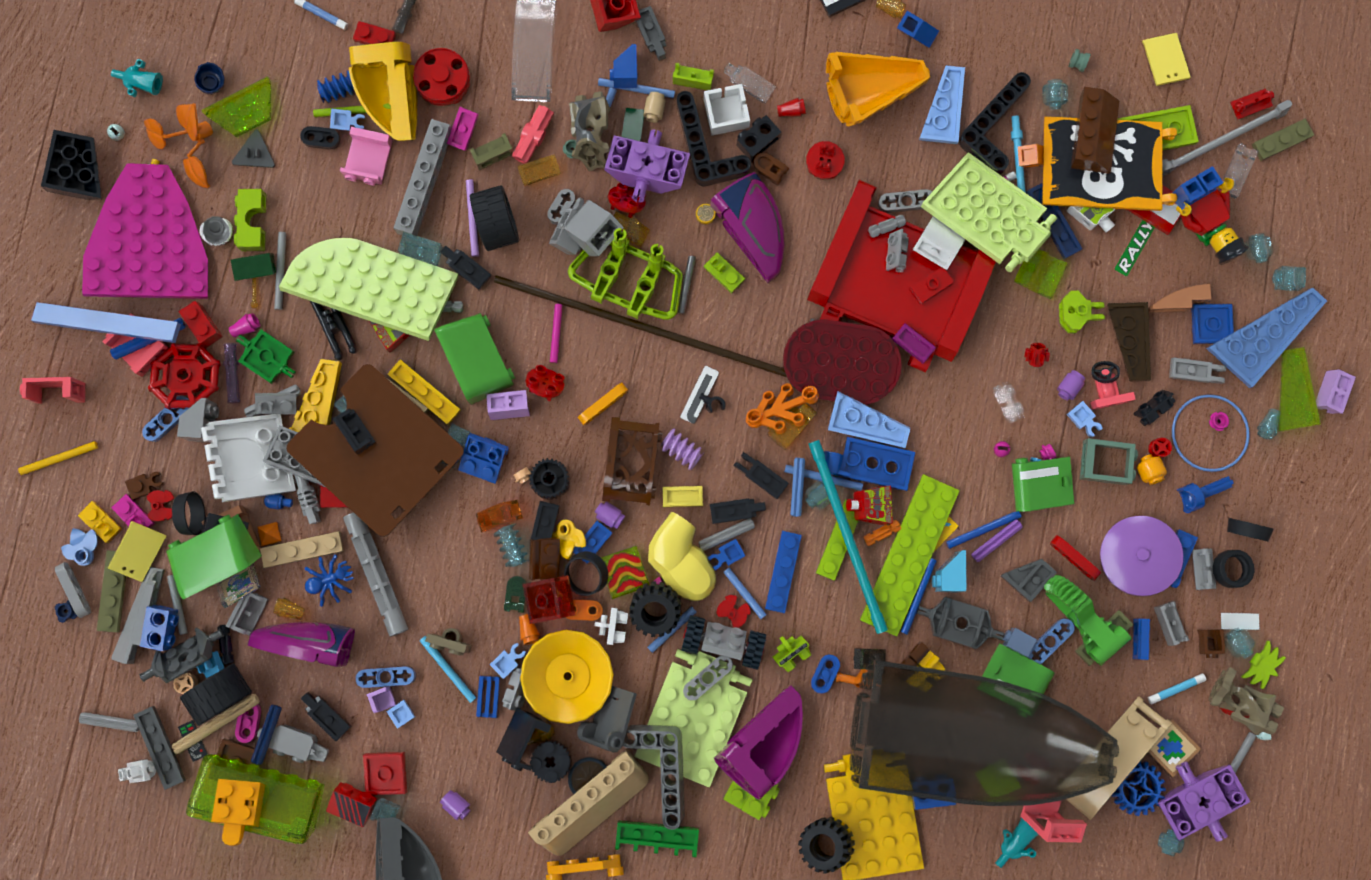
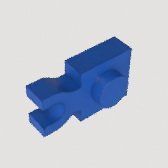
M734 539L718 548L720 554H713L707 558L709 561L713 558L718 560V565L713 567L715 571L721 567L722 563L726 562L729 566L745 557V554L738 541Z

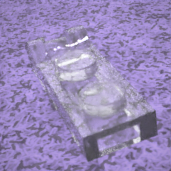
M1239 143L1222 180L1224 181L1225 178L1233 179L1234 186L1230 190V197L1234 199L1239 196L1258 154V150H1251L1243 143ZM1242 155L1247 156V160L1244 159V158H1242L1241 156H1242Z

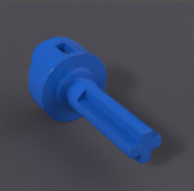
M1227 476L1201 488L1191 483L1176 491L1179 492L1182 498L1183 511L1191 513L1205 506V498L1233 487L1232 484L1234 483Z

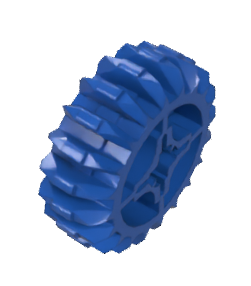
M1140 761L1131 772L1139 771L1138 775H1135L1131 781L1124 780L1111 795L1112 797H1117L1114 803L1120 804V810L1126 809V813L1130 815L1134 811L1135 816H1140L1141 812L1143 815H1148V809L1154 812L1155 808L1153 805L1160 807L1158 799L1165 798L1160 793L1161 791H1166V788L1160 786L1165 783V780L1158 779L1161 776V772H1155V766H1149V763L1146 761L1141 764ZM1146 775L1149 777L1151 781L1152 790L1149 789L1146 785ZM1130 784L1138 785L1139 787L1144 789L1145 792L1141 790L1137 791L1136 789H1134V787L1130 786ZM1123 786L1129 790V801L1124 795ZM1143 795H1149L1145 802L1136 804Z

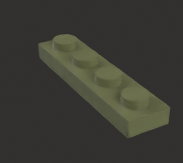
M107 550L97 631L120 632L126 576L108 569L116 551Z

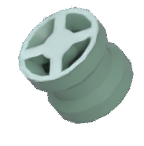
M1075 49L1068 67H1076L1079 71L1084 72L1091 54H1084L1079 49Z

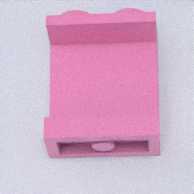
M351 127L349 134L352 137V143L345 168L341 167L340 172L349 181L356 182V180H362L367 185H382L392 145L390 135Z

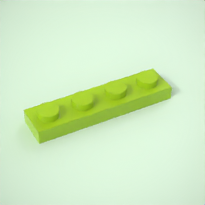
M845 499L842 506L853 534L858 521L854 518V511H847V500ZM837 520L816 571V574L833 581L836 579L847 551Z

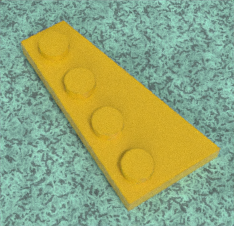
M320 359L310 381V388L307 393L305 392L302 399L304 401L300 410H297L294 416L295 421L289 429L299 432L311 419L319 424L330 425L342 366L341 362Z

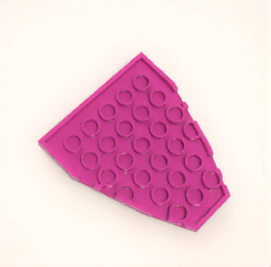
M127 163L104 202L83 255V296L208 299V258L189 204L168 165Z

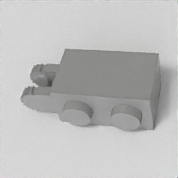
M581 197L576 200L573 208L564 210L549 242L550 245L568 255H576L581 249L563 229L582 208L584 199Z

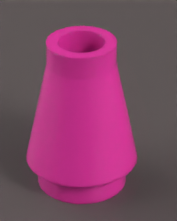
M246 313L234 325L229 327V332L234 338L257 331V328L260 327V322L255 314Z

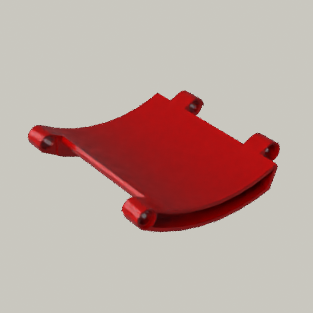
M859 180L807 300L824 307L820 320L841 321L842 316H845L864 325L878 328L892 337L906 323L936 347L924 364L912 355L910 356L907 365L926 373L933 355L952 362L971 324L996 261L980 249L975 251L962 245L946 270L954 283L923 304H920L911 292L910 287L941 267L913 250L925 229L906 221L905 225L900 228L896 227L892 231L884 234L880 233L879 236L874 238L871 237L868 231L870 226L879 225L878 223L891 218L895 219V216L870 206L877 187ZM903 229V233H907V237H909L907 252H901L907 255L906 268L904 272H896V268L886 271L889 234Z

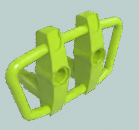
M618 228L614 231V239L609 244L612 246V250L602 264L595 284L576 274V269L589 256L584 250L570 264L568 268L570 279L591 291V300L602 304L604 299L628 309L627 315L636 319L642 313L663 320H669L675 317L678 312L683 274L676 266L665 260L666 256L663 255L664 249L662 245L659 248V244L652 245L651 254L631 246L630 240L626 238V231L623 229V232H621L622 228ZM626 253L648 261L645 271L637 281V287L631 302L609 293L613 284L617 281ZM662 268L667 269L675 276L671 306L668 312L646 306L649 299L653 296ZM610 270L613 271L614 274L609 276L606 275L604 272ZM648 286L650 290L643 291L640 287Z

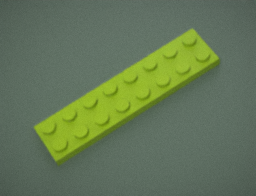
M924 474L920 478L901 522V530L895 536L873 587L876 601L888 628L885 632L896 637L960 491ZM866 604L860 621L874 627L868 605Z

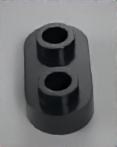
M307 126L300 133L301 141L307 147L335 149L340 144L339 134L331 128ZM314 135L315 138L310 141L309 137ZM334 138L333 142L331 143L328 142V139Z

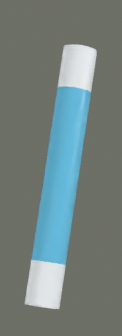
M1203 673L1148 697V701L1151 705L1206 681V677Z

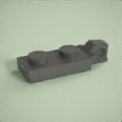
M651 6L639 10L641 18L636 23L650 53L655 51L659 61L665 59L666 53L663 48L666 47V40Z

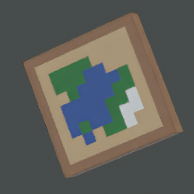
M1170 719L1172 724L1148 751V754L1170 777H1174L1178 773L1175 767L1177 765L1181 766L1183 762H1189L1201 748Z

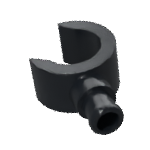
M703 393L699 396V399L706 403V409L709 413H712L711 403L713 400H717L720 403L721 410L725 409L726 404L723 398L719 396L711 398Z

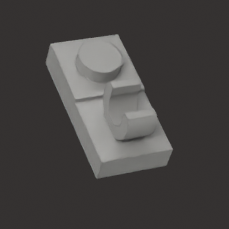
M255 393V414H296V393Z

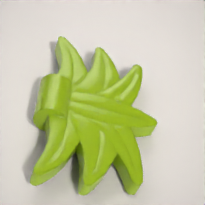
M1266 641L1264 649L1253 656L1249 662L1251 664L1249 670L1241 678H1249L1254 675L1250 684L1253 685L1261 681L1260 688L1264 689L1270 675L1278 676L1275 668L1286 657L1278 658V647H1275L1270 653L1271 643Z

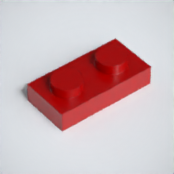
M358 21L353 40L365 45L394 42L396 32Z

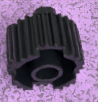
M546 458V460L542 459V462L538 461V464H535L536 467H532L533 471H530L532 474L529 475V484L539 497L547 500L549 498L551 500L553 498L557 499L558 496L561 497V494L564 495L569 489L570 474L561 462L554 461L552 458L551 460ZM547 475L555 476V479L552 481L553 483H545V480L548 479Z
M547 740L545 743L539 744L530 757L532 759L530 766L532 767V772H535L534 776L537 775V779L541 778V781L545 780L546 783H555L557 780L563 779L572 765V759H570L572 755H569L568 747H565V744L562 745L561 741L557 743V740L554 742L553 740ZM553 756L555 758L554 763L556 765L549 766L547 764L548 761L546 758H551Z

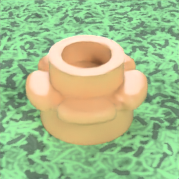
M527 467L513 475L516 479L515 482L519 481L523 484L528 481L531 472Z

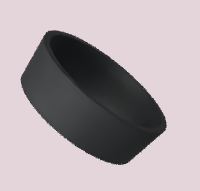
M195 491L180 494L174 499L172 519L176 530L180 534L199 535L202 531V521L205 520V507L201 496ZM186 501L188 502L191 514L189 527L185 516Z
M1228 518L1227 532L1269 542L1274 530L1273 528Z
M583 551L575 554L567 563L564 570V579L572 592L581 596H589L601 591L608 581V568L600 556L592 552ZM574 560H587L597 568L600 581L598 587L593 592L583 591L572 582L569 567Z

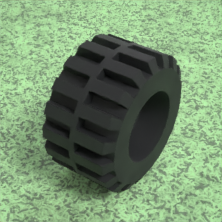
M652 581L651 585L645 583L643 588L639 587L632 597L629 616L632 618V625L636 624L638 632L642 630L643 635L647 636V633H649L651 637H655L656 634H659V637H662L664 632L669 634L672 628L675 629L680 619L681 599L677 597L676 591H671L672 587L669 585L667 587L664 586V582H660L659 585L656 584V581ZM650 602H658L665 606L667 612L662 616H652L646 612L644 606Z
M824 817L804 828L805 831L801 833L800 837L802 839L799 840L798 845L802 846V848L799 849V853L804 855L802 860L809 863L808 867L810 869L815 867V872L823 871V874H827L830 871L834 872L852 858L850 855L854 853L855 849L852 846L855 845V840H851L853 836L852 831L848 832L847 829L849 827L846 824L841 825V820L834 821V817L827 819ZM820 834H825L833 840L835 844L833 856L826 855L820 849L818 844Z

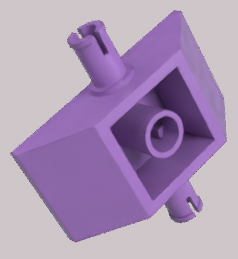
M655 130L650 131L648 143L615 135L613 137L605 171L621 184L635 187L632 199L636 202L638 195L640 197L639 202L644 201L646 190L662 194L682 187L690 153L659 146L662 133L658 130L656 137L654 135Z
M1188 762L1181 763V766L1177 765L1175 768L1178 770L1184 784L1169 791L1164 796L1165 798L1158 802L1177 839L1181 840L1205 826L1209 827L1216 842L1222 841V837L1224 839L1227 838L1228 835L1219 822L1220 818L1251 802L1231 765H1225L1204 772L1197 777L1194 776ZM1200 798H1203V803L1199 805V803L1201 802Z

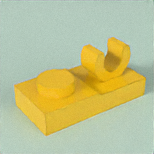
M91 501L78 515L105 543H109L122 530L94 501Z

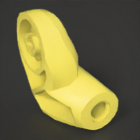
M671 512L649 544L648 562L661 575L665 585L672 587L671 591H676L678 596L691 601L703 600L715 588V571L703 550L692 544L696 528L678 514Z

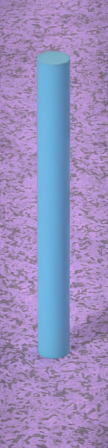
M426 636L420 639L421 644L470 703L476 699L475 695L439 651L429 647L430 643L425 642Z

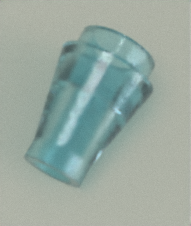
M1269 409L1267 415L1257 427V434L1264 439H1273L1277 435L1281 413L1276 409Z

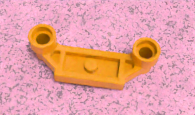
M620 854L608 855V860L600 861L599 857L587 858V862L579 863V859L566 860L567 864L559 865V861L547 862L548 875H546V880H563L562 874L602 869H607L608 877L624 875L623 866H621Z

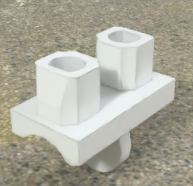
M611 608L609 624H606L607 615H601V623L595 622L594 626L600 627L599 635H605L606 628H609L607 644L613 645V643H624L626 632L615 631V624H627L628 613L617 611L618 608Z
M148 759L127 763L126 768L118 769L119 780H129V783L151 780V777L156 774V768L153 762Z

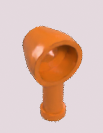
M861 669L856 677L842 674L841 672L837 673L836 682L854 684V686L865 690L874 689V675L870 670Z

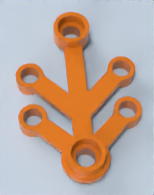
M785 383L781 386V392L777 399L772 391H766L763 394V399L757 409H751L747 413L746 423L751 428H758L763 425L774 429L777 434H783L787 430L785 423L768 419L772 416H777L793 421L795 426L801 427L805 424L803 414H795L787 410L804 403H816L819 393L814 386H808L803 389L802 396L784 403L786 398L794 393L792 385ZM774 403L770 409L766 410L768 404Z

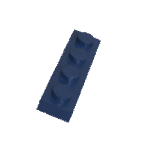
M1043 183L1026 192V194L1042 204ZM1043 205L1047 209L1040 218L1042 222L1050 214H1054L1057 217V220L1050 226V236L1063 259L1065 260L1080 252L1083 248L1059 207Z

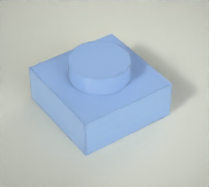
M405 700L386 711L397 729L416 717Z

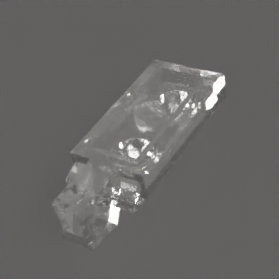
M728 63L724 68V73L731 77L730 81L734 85L742 84L745 92L766 104L776 89L775 85L745 66L739 65L737 68Z

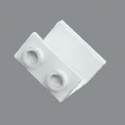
M933 216L913 250L947 270L965 239Z

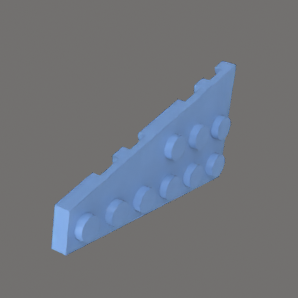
M1310 288L1206 349L1248 388H1252L1327 300L1314 288Z

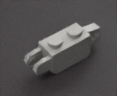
M286 724L275 728L268 747L274 749L273 753L285 756L287 754L293 756L292 760L299 763L308 760L325 762L329 753V749L317 743L316 735ZM260 728V730L257 732L258 739L262 728Z

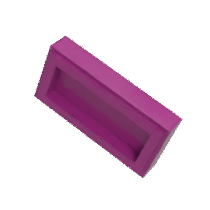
M906 323L892 339L922 364L936 349L934 345Z

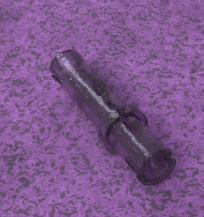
M225 343L223 344L225 355L223 366H225L227 403H240L238 366L240 364L237 360V344Z

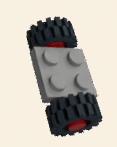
M692 615L689 616L681 651L697 654L701 640L703 641L702 651L741 660L743 652H745L742 666L756 670L759 669L767 634L751 630L746 645L747 631L736 627L724 626L720 623L708 622L706 631L702 635L705 619Z

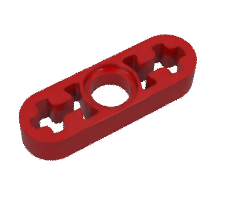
M1058 535L1052 539L1050 545L1085 576L1093 581L1098 578L1101 571Z

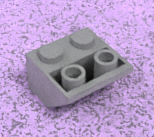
M588 200L563 229L589 256H600L613 241L614 231L624 227L611 213Z
M201 398L179 416L177 436L188 441L203 442L201 428L208 426L209 422H213L218 418L219 407H217V404L206 398Z

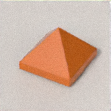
M277 522L257 527L261 546L282 541Z

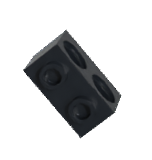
M765 115L763 118H757L748 131L745 129L737 136L736 146L753 162L757 154L763 153L781 138L782 132ZM767 128L770 133L762 134L760 129ZM752 140L755 142V145L749 147L745 142Z

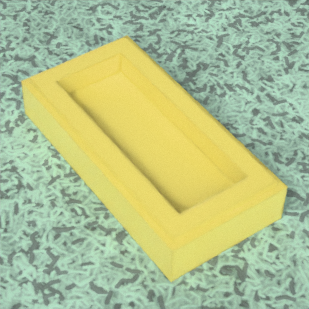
M702 486L663 487V507L703 506Z

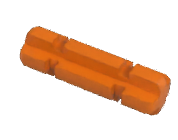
M894 520L893 524L888 526L886 524L873 531V534L865 535L863 537L865 544L871 546L875 544V541L879 542L891 536L892 532H898L901 530L900 523Z

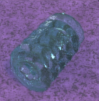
M516 523L504 526L493 534L494 537H501L496 543L497 545H503L499 549L500 552H506L502 556L503 560H509L505 567H516L529 562V560L523 559L528 553L520 551L525 545H518L522 537H515L519 530H512Z

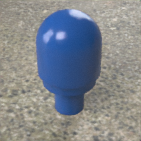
M282 494L268 495L264 498V504L267 508L280 510L284 506L292 507L293 499H286Z

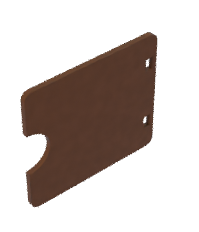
M366 364L348 380L340 391L345 396L347 409H354L376 443L357 455L336 423L323 425L311 419L289 441L286 449L295 460L381 537H385L399 525L462 458L464 449L375 367ZM443 460L448 465L438 473L435 468ZM400 506L404 511L395 520L392 513Z

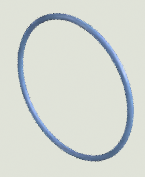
M1217 395L1194 397L1182 405L1174 417L1172 424L1174 446L1181 458L1196 469L1208 472L1228 469L1243 457L1249 444L1250 433L1245 415L1237 405L1224 397ZM1201 398L1224 400L1231 404L1242 416L1246 427V443L1240 456L1231 464L1217 469L1202 468L1190 462L1179 450L1175 439L1176 421L1181 411L1195 400Z

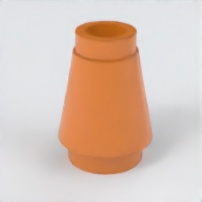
M531 614L520 616L521 641H523L524 645L536 643L539 640L540 634L531 618Z

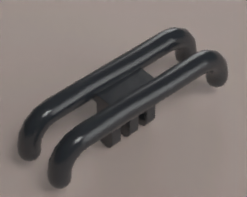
M310 301L332 348L335 360L341 361L343 359L342 351L334 334L340 331L349 347V352L356 354L357 346L341 311L331 308L332 312L330 310L323 311L320 304Z

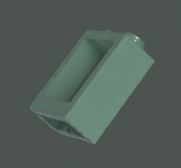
M1090 438L1083 440L1079 480L1119 485L1132 484L1136 477V470L1134 469V461L1137 460L1138 451L1135 450L1136 444ZM1095 446L1127 450L1124 478L1093 474Z

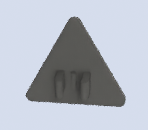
M255 129L232 160L233 165L275 167V163L259 130Z

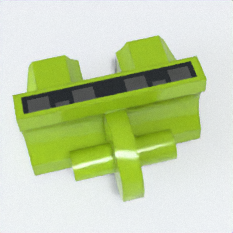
M782 636L779 638L782 644L777 647L779 652L773 656V659L780 667L790 672L796 666L792 658L799 655L802 660H806L811 656L808 648L810 645L802 636H799L797 639L791 636L787 640Z

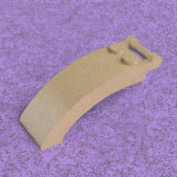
M1140 696L1101 739L1058 792L1090 820L1172 724L1170 720H1165L1146 705ZM1139 708L1161 727L1159 729L1141 716L1136 709Z

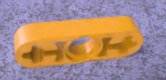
M623 383L618 384L578 416L579 421L583 426L587 425L623 397L629 390Z

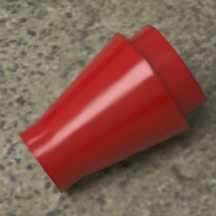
M796 98L777 105L779 117H802L803 114H806L804 98Z

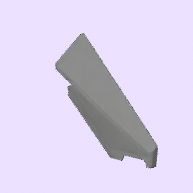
M149 568L112 654V660L123 664H134L138 645L140 646L146 607L156 605L164 569Z

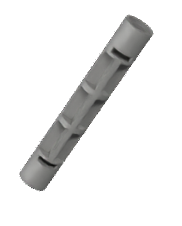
M354 512L344 516L343 520L349 535H353L351 537L352 543L380 614L385 616L383 621L389 637L407 631L408 626L368 525Z

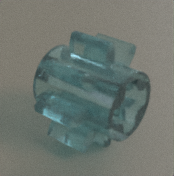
M1168 829L1167 833L1162 832L1160 834L1158 846L1162 848V853L1175 856V853L1179 854L1183 850L1184 839L1178 840L1173 830Z

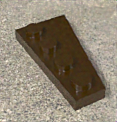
M1148 302L1108 303L1107 307L1129 381H1150Z

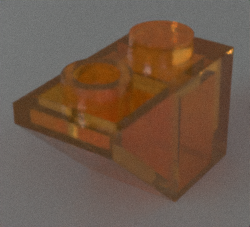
M518 499L498 503L476 513L481 533L523 519Z

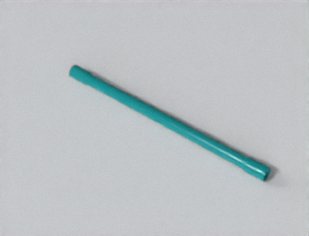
M820 440L808 443L868 605L877 634L883 633L888 628L879 609L833 482Z

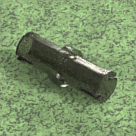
M417 0L403 1L401 8L397 10L398 16L392 27L393 31L404 34L408 20L412 18L411 13Z

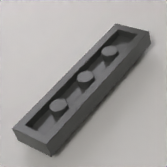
M155 706L134 714L133 716L164 790L186 781Z

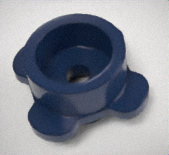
M69 600L66 603L55 605V612L59 622L64 623L67 619L77 618Z

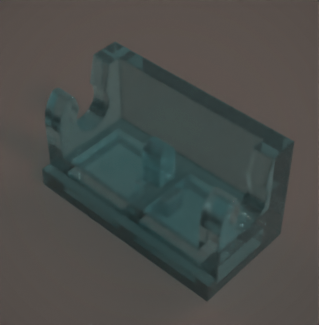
M403 232L398 252H400L399 254L438 266L443 247L441 243Z

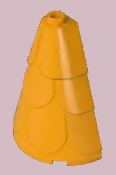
M832 52L828 54L826 61V73H829V82H826L829 99L839 121L846 123L848 127L860 124L877 112L883 111L897 100L904 99L926 84L930 78V71L926 67L924 60L896 56L883 57L869 54Z

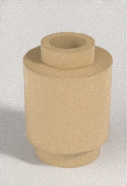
M650 92L649 96H647L643 113L647 121L656 123L658 120H662L666 102L663 94Z

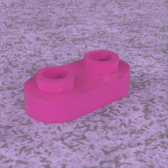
M258 704L252 708L254 710L252 716L246 711L237 718L235 736L242 743L251 742L257 736L261 717V708ZM247 728L250 730L249 736L245 735V730Z

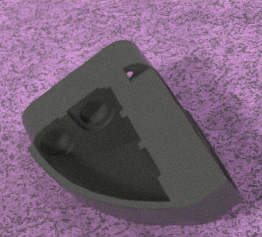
M395 817L379 818L377 820L376 880H442L433 855L422 839L409 826Z

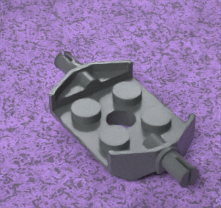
M944 597L933 609L919 606L917 614L929 618L933 636L972 647L973 649H978L988 637L1002 641V636H1004V632L994 630L991 627V618L988 610ZM960 617L965 618L967 621L964 629L958 628L956 624L957 619Z

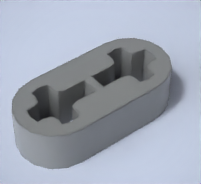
M563 189L555 198L548 210V218L552 224L557 225L560 220L559 217L553 219V212L557 213L559 208H561L560 216H562L565 209H570L574 206L576 199L573 191ZM570 195L571 201H566L563 206L564 200L562 197Z

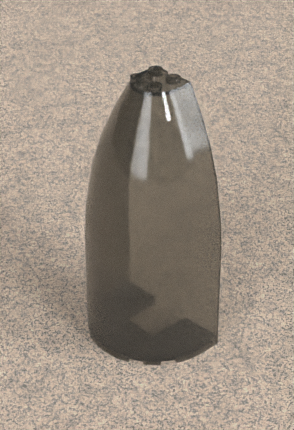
M879 660L869 661L866 665L868 672L862 674L859 683L862 692L856 696L850 735V747L854 750L849 758L850 770L854 772L851 780L857 788L970 805L1027 806L1056 802L1082 795L1113 783V778L1116 777L1117 767L1113 765V759L1118 757L1119 754L1118 740L1071 707L1044 694L982 676Z

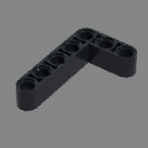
M1024 72L1017 73L970 123L959 138V145L964 151L969 152L1000 175L1009 165V159L984 136L1029 87L1031 79ZM1016 81H1021L1024 84V86H1018L1016 84ZM1003 95H1009L1011 100H1006ZM990 109H997L999 114H993ZM978 122H983L986 128L979 127ZM965 136L972 137L973 142H968ZM979 149L987 150L988 155L981 154ZM994 161L1001 162L1003 167H996Z
M688 91L680 92L677 95V111L697 184L705 187L748 175L751 161L745 155L710 162L694 97ZM686 99L690 101V104L682 105L680 102ZM687 118H693L695 122L692 124H688L685 122V120ZM698 136L700 140L692 142L690 137ZM702 154L705 158L703 160H696L694 156ZM739 163H744L747 166V168L741 170L737 167V165ZM726 168L728 172L726 174H720L718 172V169ZM706 172L709 174V177L702 179L699 177V174Z

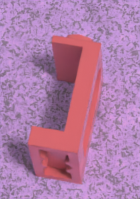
M1025 799L1021 817L1046 842H1082L1087 824L1083 820H1071L1062 817L1058 813L1061 804L1060 799ZM1037 818L1047 820L1045 828L1036 820Z

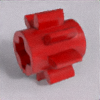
M1032 343L1030 348L1025 349L1024 357H1026V361H1029V365L1041 367L1044 365V361L1049 362L1050 353L1044 344Z

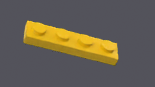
M401 359L389 371L388 375L447 425L461 411Z

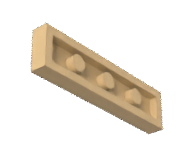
M338 531L260 548L263 567L269 568L344 552L341 532Z

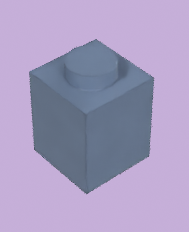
M1017 628L1007 630L1002 639L1004 641L1003 646L1025 657L1029 656L1037 641L1034 637Z

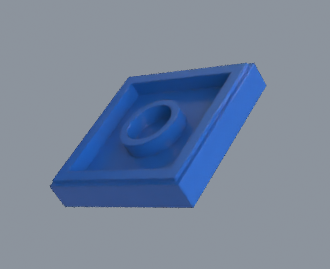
M1232 304L1192 305L1193 344H1214L1234 332Z

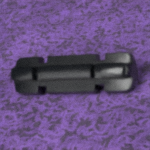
M226 624L217 627V630L221 629L224 633V637L219 639L220 653L223 654L221 660L223 664L234 663V657L231 655L233 650L231 636L228 634L230 633V628L226 627Z

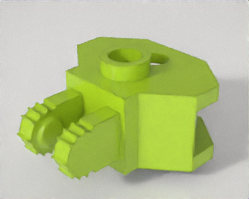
M1079 290L1070 291L1059 303V323L1067 333H1076L1089 321L1105 320V315L1092 314L1091 309L1104 308V302H1091Z

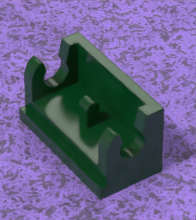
M273 253L230 260L234 281L275 275L276 273Z

